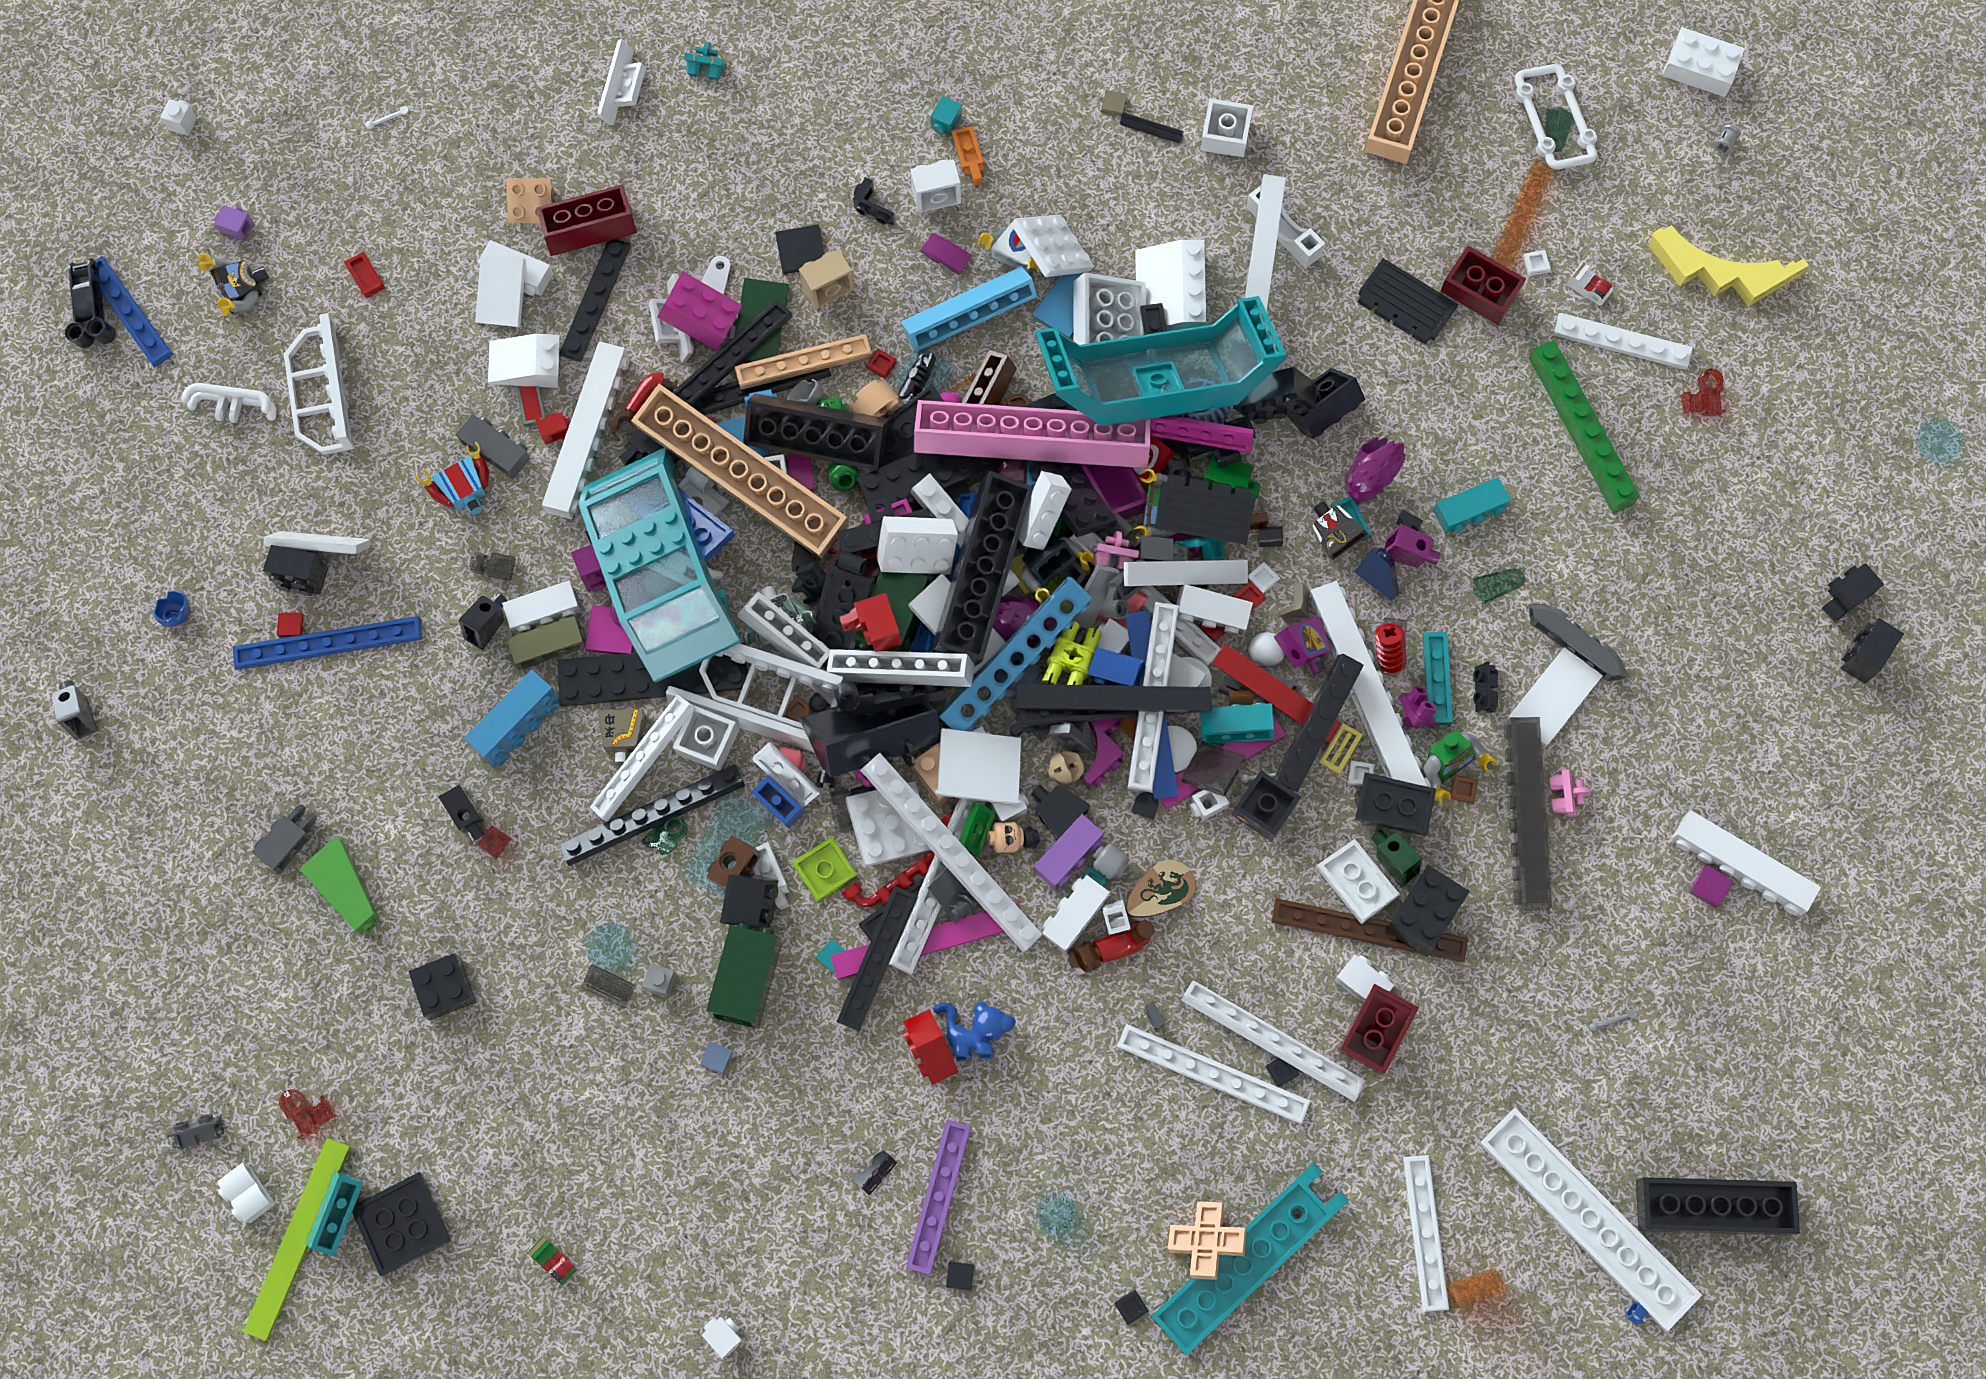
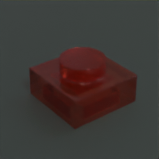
M491 825L477 846L495 859H498L512 838Z

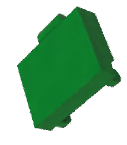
M1212 452L1203 480H1208L1207 490L1211 489L1212 481L1230 484V494H1233L1235 485L1252 488L1251 498L1257 499L1261 488L1259 482L1251 480L1253 466L1238 462L1219 468Z

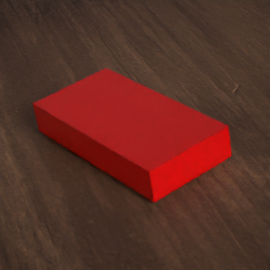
M364 251L344 261L365 298L385 289L384 284Z

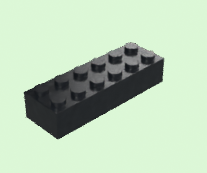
M755 393L747 401L743 444L877 471L884 459L889 419Z
M1643 1177L1636 1180L1638 1231L1783 1236L1800 1234L1797 1182Z

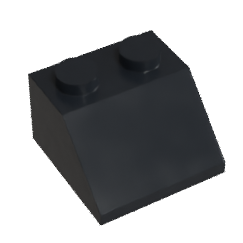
M729 874L720 923L736 926L738 923L750 925L751 928H770L774 918L773 908L775 899L778 896L779 880L756 874Z

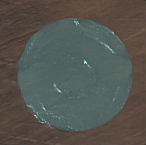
M1931 419L1926 421L1917 430L1915 436L1916 447L1926 459L1937 463H1945L1953 460L1961 452L1963 436L1959 428L1952 422Z
M616 923L600 925L587 938L585 943L586 954L589 961L597 969L606 972L617 971L625 967L631 960L634 953V940L630 932L622 925Z

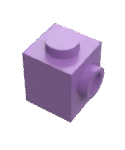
M225 205L216 214L214 223L221 234L241 241H245L254 224L248 213L244 212L241 208L236 206L231 208Z

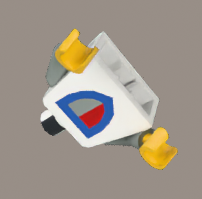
M1011 224L1009 227H1004L992 234L982 233L977 244H985V250L987 251L992 246L993 258L1016 269L1022 266L1028 274H1030L1032 268H1036L1037 272L1040 273V268Z

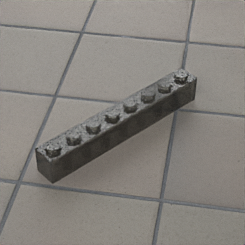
M1511 717L1507 725H1504V739H1508V748L1505 749V761L1510 764V771H1507L1506 774L1507 786H1511V795H1508V808L1512 809L1513 819L1509 820L1510 833H1514V842L1511 843V856L1515 857L1516 866L1512 868L1513 881H1517V890H1514V904L1519 906V911H1549L1552 908L1540 717Z

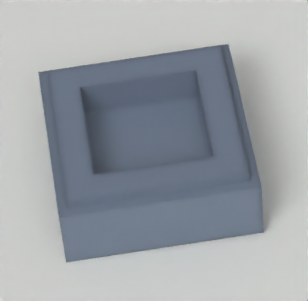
M709 1042L700 1065L724 1074L733 1050Z

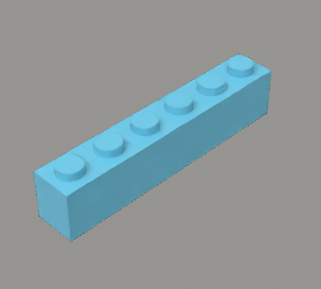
M1021 266L901 321V325L907 341L915 352H918L1036 298L1037 294L1032 278Z

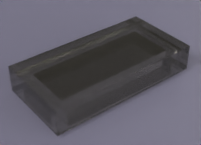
M592 964L588 969L581 988L622 1008H626L636 985Z

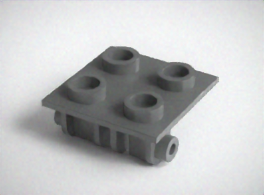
M948 868L927 887L954 924L977 902Z

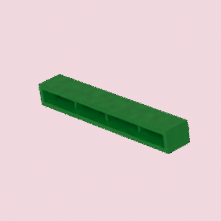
M1553 340L1535 347L1529 360L1612 513L1614 514L1633 506L1640 495L1556 341Z

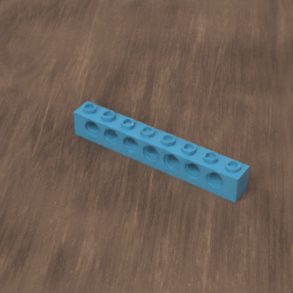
M1067 577L973 676L972 686H964L938 713V716L953 730L970 732L975 727L974 722L979 716L983 718L992 709L990 705L996 698L998 700L1002 699L1008 692L1007 687L1012 682L1016 683L1025 674L1023 670L1029 664L1032 666L1040 659L1041 655L1039 653L1045 647L1050 648L1057 641L1056 635L1061 630L1066 631L1074 623L1073 618L1078 612L1082 614L1090 606L1089 601L1092 597L1074 579ZM1064 600L1071 602V608L1067 612L1060 610V604ZM1048 617H1053L1055 621L1053 628L1046 630L1043 626L1044 620ZM1032 634H1036L1038 636V643L1033 647H1029L1027 645V638ZM1014 652L1022 654V659L1018 664H1012L1010 661V657ZM998 669L1005 670L1006 675L1002 681H995L994 673ZM983 686L988 687V696L986 698H979L977 696L979 688ZM971 704L973 706L972 713L967 716L962 715V706Z

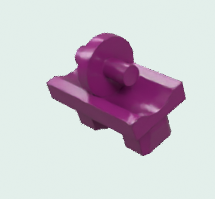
M1414 686L1410 693L1402 692L1399 696L1406 711L1402 718L1406 727L1418 729L1421 725H1427L1434 729L1437 724L1433 717L1437 709L1433 703L1425 701L1428 692L1424 687Z

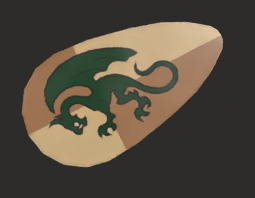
M1164 860L1157 863L1143 876L1130 893L1125 908L1127 915L1137 918L1152 917L1183 905L1194 895L1196 889L1195 877L1187 866L1176 860Z

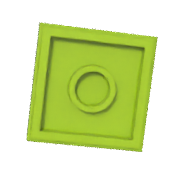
M832 836L791 862L817 903L858 877Z

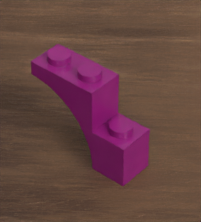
M1121 719L1088 721L1097 744L1095 761L1089 772L1083 777V784L1088 789L1093 786L1099 787L1106 780L1105 774L1110 770L1116 771L1123 764L1124 752L1107 736V734L1112 736L1121 727L1119 725Z

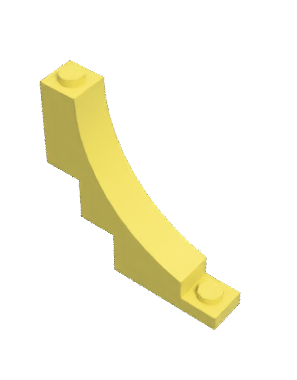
M1672 225L1666 229L1660 228L1651 235L1652 239L1648 245L1679 286L1699 276L1713 296L1733 286L1748 307L1803 275L1809 266L1804 258L1796 263L1792 261L1785 267H1783L1779 260L1763 263H1740L1724 260L1710 255L1689 243Z

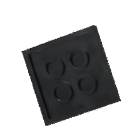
M421 1172L354 1205L352 1213L381 1277L452 1241Z

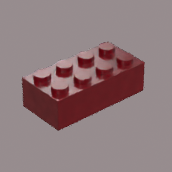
M623 184L537 207L550 256L637 233Z

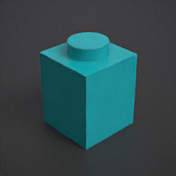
M942 96L930 116L933 130L939 134L946 133L951 135V131L954 130L962 116V104Z

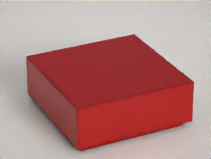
M878 348L866 364V368L885 379L897 363V359Z
M278 613L277 636L293 637L302 635L304 615L302 613Z

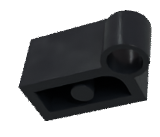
M1866 563L1859 568L1854 565L1844 573L1845 578L1837 577L1828 584L1830 588L1828 592L1833 599L1824 605L1822 609L1833 622L1839 620L1884 585Z

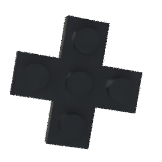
M1248 415L1228 422L1224 421V425L1254 430ZM1255 430L1253 433V439L1256 438ZM1183 441L1190 458L1212 451L1219 468L1242 461L1239 451Z

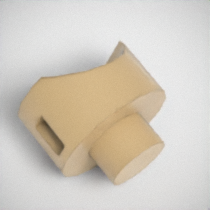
M1064 751L1051 758L1048 773L1053 781H1058L1062 785H1068L1080 778L1085 767L1078 753ZM1074 763L1076 767L1071 769L1070 764Z

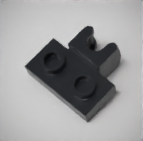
M815 562L800 567L796 573L797 578L792 585L791 591L793 593H804L807 598L803 600V603L810 604L817 601L818 597L819 599L821 598L826 573Z

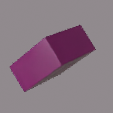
M1705 865L1689 893L1717 908L1733 880Z

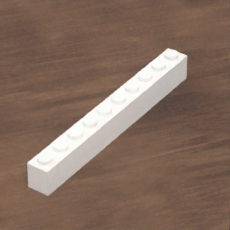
M1337 581L1310 590L1308 598L1316 616L1320 618L1334 658L1336 659L1337 655L1345 654L1364 664L1350 694L1386 777L1431 787L1426 777L1423 778L1420 771L1422 766L1419 758L1412 753L1410 737L1407 734L1404 735L1401 728L1403 726L1402 719L1393 710L1391 694L1386 692L1382 685L1384 684L1383 676L1379 670L1376 671L1373 653L1370 649L1367 650L1364 644V633L1361 628L1358 629L1356 626L1354 610L1349 608L1345 601L1347 596L1344 588L1339 587Z

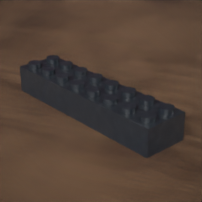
M989 471L982 478L931 652L967 654L974 663V667L983 661L1033 486Z

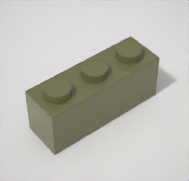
M575 616L561 617L555 623L549 625L541 624L536 626L534 630L528 632L520 631L507 639L518 670L585 648V642Z

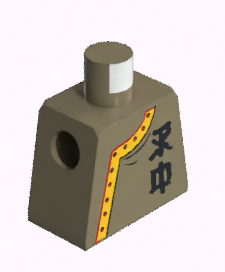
M643 709L598 710L597 714L603 748L606 752H614V764L623 765L628 758V752H633L642 740L646 714Z

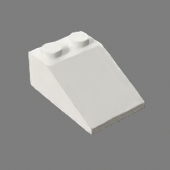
M531 334L490 341L488 384L558 387L559 335Z

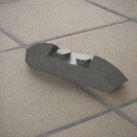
M1530 604L1529 617L1531 625L1560 647L1567 648L1603 675L1602 678L1604 680L1617 681L1628 677L1625 666L1614 649L1608 644L1602 646L1596 637L1586 634L1576 622L1567 620L1568 614L1549 605Z

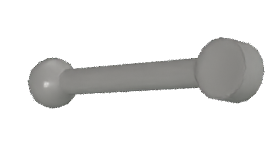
M1630 1009L1627 1014L1598 1024L1591 1023L1589 1030L1597 1032L1601 1027L1628 1018L1635 1019L1637 1012L1634 1009Z

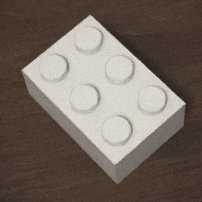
M1681 27L1662 76L1725 97L1733 83L1745 48Z
M883 516L877 550V560L881 572L950 574L958 537L953 519Z

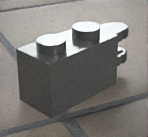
M302 804L298 805L287 817L284 815L281 819H277L272 824L271 831L257 841L255 849L251 852L278 874L285 869L311 839V836L306 832L317 819L314 813L309 814L298 826L295 824L306 811V807Z

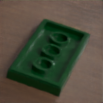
M744 278L740 301L742 307L738 312L734 337L775 300H778L786 308L789 284ZM782 327L743 362L750 363L778 356Z

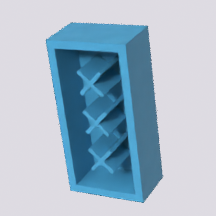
M531 669L464 739L493 768L497 765L501 766L507 761L511 750L519 748L525 742V736L530 731H536L547 714L550 715L556 711L559 706V697L553 688Z

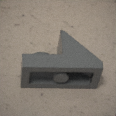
M1088 721L1062 722L1061 725L1050 726L1049 734L1072 752H1094L1095 746Z

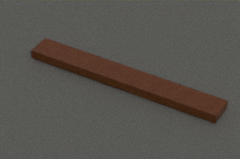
M1278 898L1275 899L1271 923L1419 953L1385 931L1391 922L1370 918L1361 924L1354 914ZM1443 933L1429 956L1464 963L1468 938Z

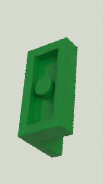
M977 802L972 804L959 842L972 856L979 857L996 812Z

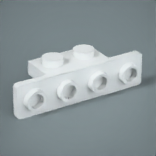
M623 39L617 42L597 113L608 125H614L618 107L636 105L646 67L642 63L631 64L634 50Z
M672 274L667 282L668 295L679 278L678 274ZM651 299L649 307L656 343L678 344L681 363H686L694 351L689 335L657 318L667 299Z

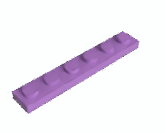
M946 1120L906 1269L931 1275L971 1126Z

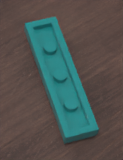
M1424 632L1422 635L1425 688L1428 692L1426 701L1433 703L1437 709L1433 715L1437 723L1436 725H1451L1453 718L1448 633Z

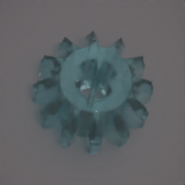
M1052 1192L1053 1201L1051 1202L1044 1195L1042 1199L1046 1206L1040 1203L1036 1205V1208L1044 1211V1213L1035 1214L1036 1219L1044 1218L1038 1224V1227L1042 1228L1048 1224L1049 1226L1046 1229V1234L1048 1235L1051 1233L1052 1227H1055L1056 1236H1060L1061 1226L1068 1233L1070 1228L1066 1222L1072 1225L1076 1224V1220L1070 1218L1069 1215H1076L1078 1213L1077 1210H1068L1074 1204V1201L1070 1200L1065 1204L1066 1194L1064 1193L1059 1201L1057 1200L1056 1192ZM1058 1207V1211L1063 1212V1217L1060 1216L1058 1221H1055L1053 1216H1049V1211L1053 1212L1052 1208Z

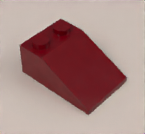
M1374 984L1337 1051L1381 1075L1385 1074L1419 1007Z

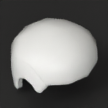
M1264 632L1251 639L1248 652L1253 662L1256 661L1268 667H1274L1283 660L1285 653L1274 638L1276 634Z

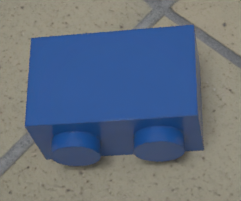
M1096 647L1088 675L1098 685L1110 683L1116 686H1139L1145 663L1138 658Z
M768 775L751 792L788 829L806 812Z

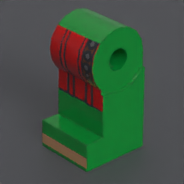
M542 1236L527 1252L533 1260L545 1271H548L561 1285L577 1271V1268L546 1236Z

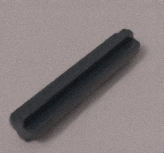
M1123 113L1120 119L1122 126L1176 143H1181L1183 139V130L1128 113Z

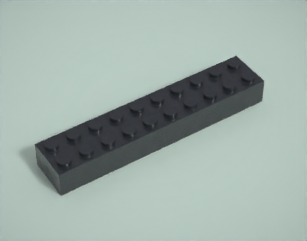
M1056 393L1023 406L1027 408L1077 411L1076 408L1058 397ZM916 452L883 466L877 471L874 470L858 477L857 485L867 508L870 500L887 497L890 503L893 504L906 498L913 511L921 507V505L910 491L928 474L932 475L948 495L966 486L970 487L981 482L982 478L989 471L1000 474L1027 462V460ZM878 505L875 509H881L883 506Z

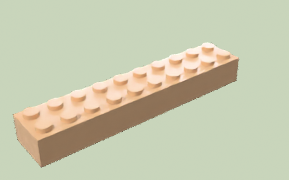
M1413 0L1364 152L1407 164L1459 0Z
M660 384L657 385L631 420L639 430L820 559L824 558L838 539L837 532L844 530L849 524L848 518Z

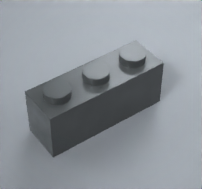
M472 414L455 434L459 442L464 446L468 444L469 449L473 452L478 450L475 441L478 442L481 447L479 454L483 455L484 460L514 479L530 460L527 447L519 441L516 443L509 439L510 436L502 429L497 431L491 427V422L486 418H478Z

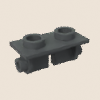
M207 1114L197 1119L198 1122L189 1124L188 1121L177 1123L173 1126L174 1129L168 1133L167 1138L174 1136L172 1146L179 1149L198 1144L196 1138L198 1134L202 1143L218 1139L220 1135L224 1134L223 1126L217 1124L221 1119V1115L213 1117V1114Z

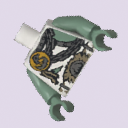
M768 586L761 590L762 595L766 596L774 605L786 612L790 618L805 629L808 622L813 621L814 624L817 623L813 613L795 598H788L786 593L776 595L773 586ZM747 626V632L744 635L747 646L750 647L749 644L754 641L757 642V645H760L761 642L763 645L769 644L760 634L750 626Z

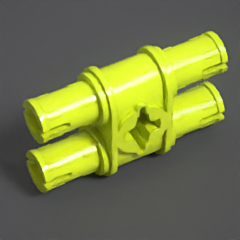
M1074 621L1072 629L1069 627L1066 631L1062 630L1060 637L1054 643L1055 646L1051 656L1047 658L1048 668L1041 681L1042 684H1048L1050 678H1052L1050 683L1057 685L1061 671H1065L1071 674L1067 685H1082L1084 679L1089 677L1088 672L1095 649L1102 636L1101 631L1097 629L1094 637H1092L1095 628H1088L1084 642L1080 645L1073 642L1080 628L1079 623Z

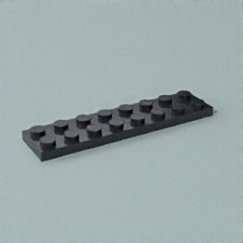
M638 653L558 660L560 706L666 697V691L669 686L693 694L709 693L699 672L703 661L655 683ZM724 654L723 656H712L706 674L714 691L742 690L748 675L747 662L745 661L744 664L735 662L731 659L732 657Z

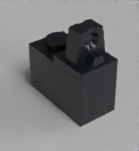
M637 429L627 438L626 450L619 458L627 466L665 447ZM670 452L672 460L675 464L680 460V458L674 455L672 452Z

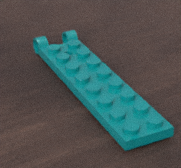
M1315 1162L1245 1227L1247 1231L1245 1256L1219 1255L1217 1280L1191 1278L1151 1316L1185 1355H1188L1349 1201L1340 1190L1324 1205L1311 1191L1308 1185L1323 1172ZM1294 1209L1302 1211L1301 1218L1297 1219L1293 1216Z

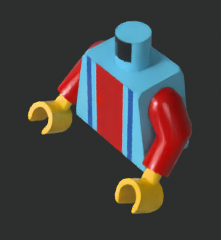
M476 441L475 444L478 447L476 452L470 451L468 444L466 446L467 453L472 455L473 459L468 456L431 477L433 481H430V473L425 469H422L426 473L424 480H420L417 474H415L416 480L425 484L424 488L434 501L448 508L454 506L457 511L466 507L471 515H475L483 509L478 500L486 496L484 489L488 487L489 469L483 455L479 454L481 447Z

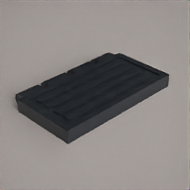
M1382 258L1359 290L1358 295H1360V298L1357 301L1358 304L1370 311L1374 305L1378 306L1374 313L1388 322L1393 317H1396L1397 319L1393 325L1407 334L1410 333L1412 328L1416 331L1412 337L1425 345L1429 339L1433 341L1436 339L1459 306L1458 303Z
M1169 473L1167 482H1162L1154 524L1155 529L1247 545L1255 498H1251L1252 488L1235 485L1233 494H1230V484L1212 481L1211 489L1207 490L1208 480L1189 477L1188 486H1184L1185 476Z

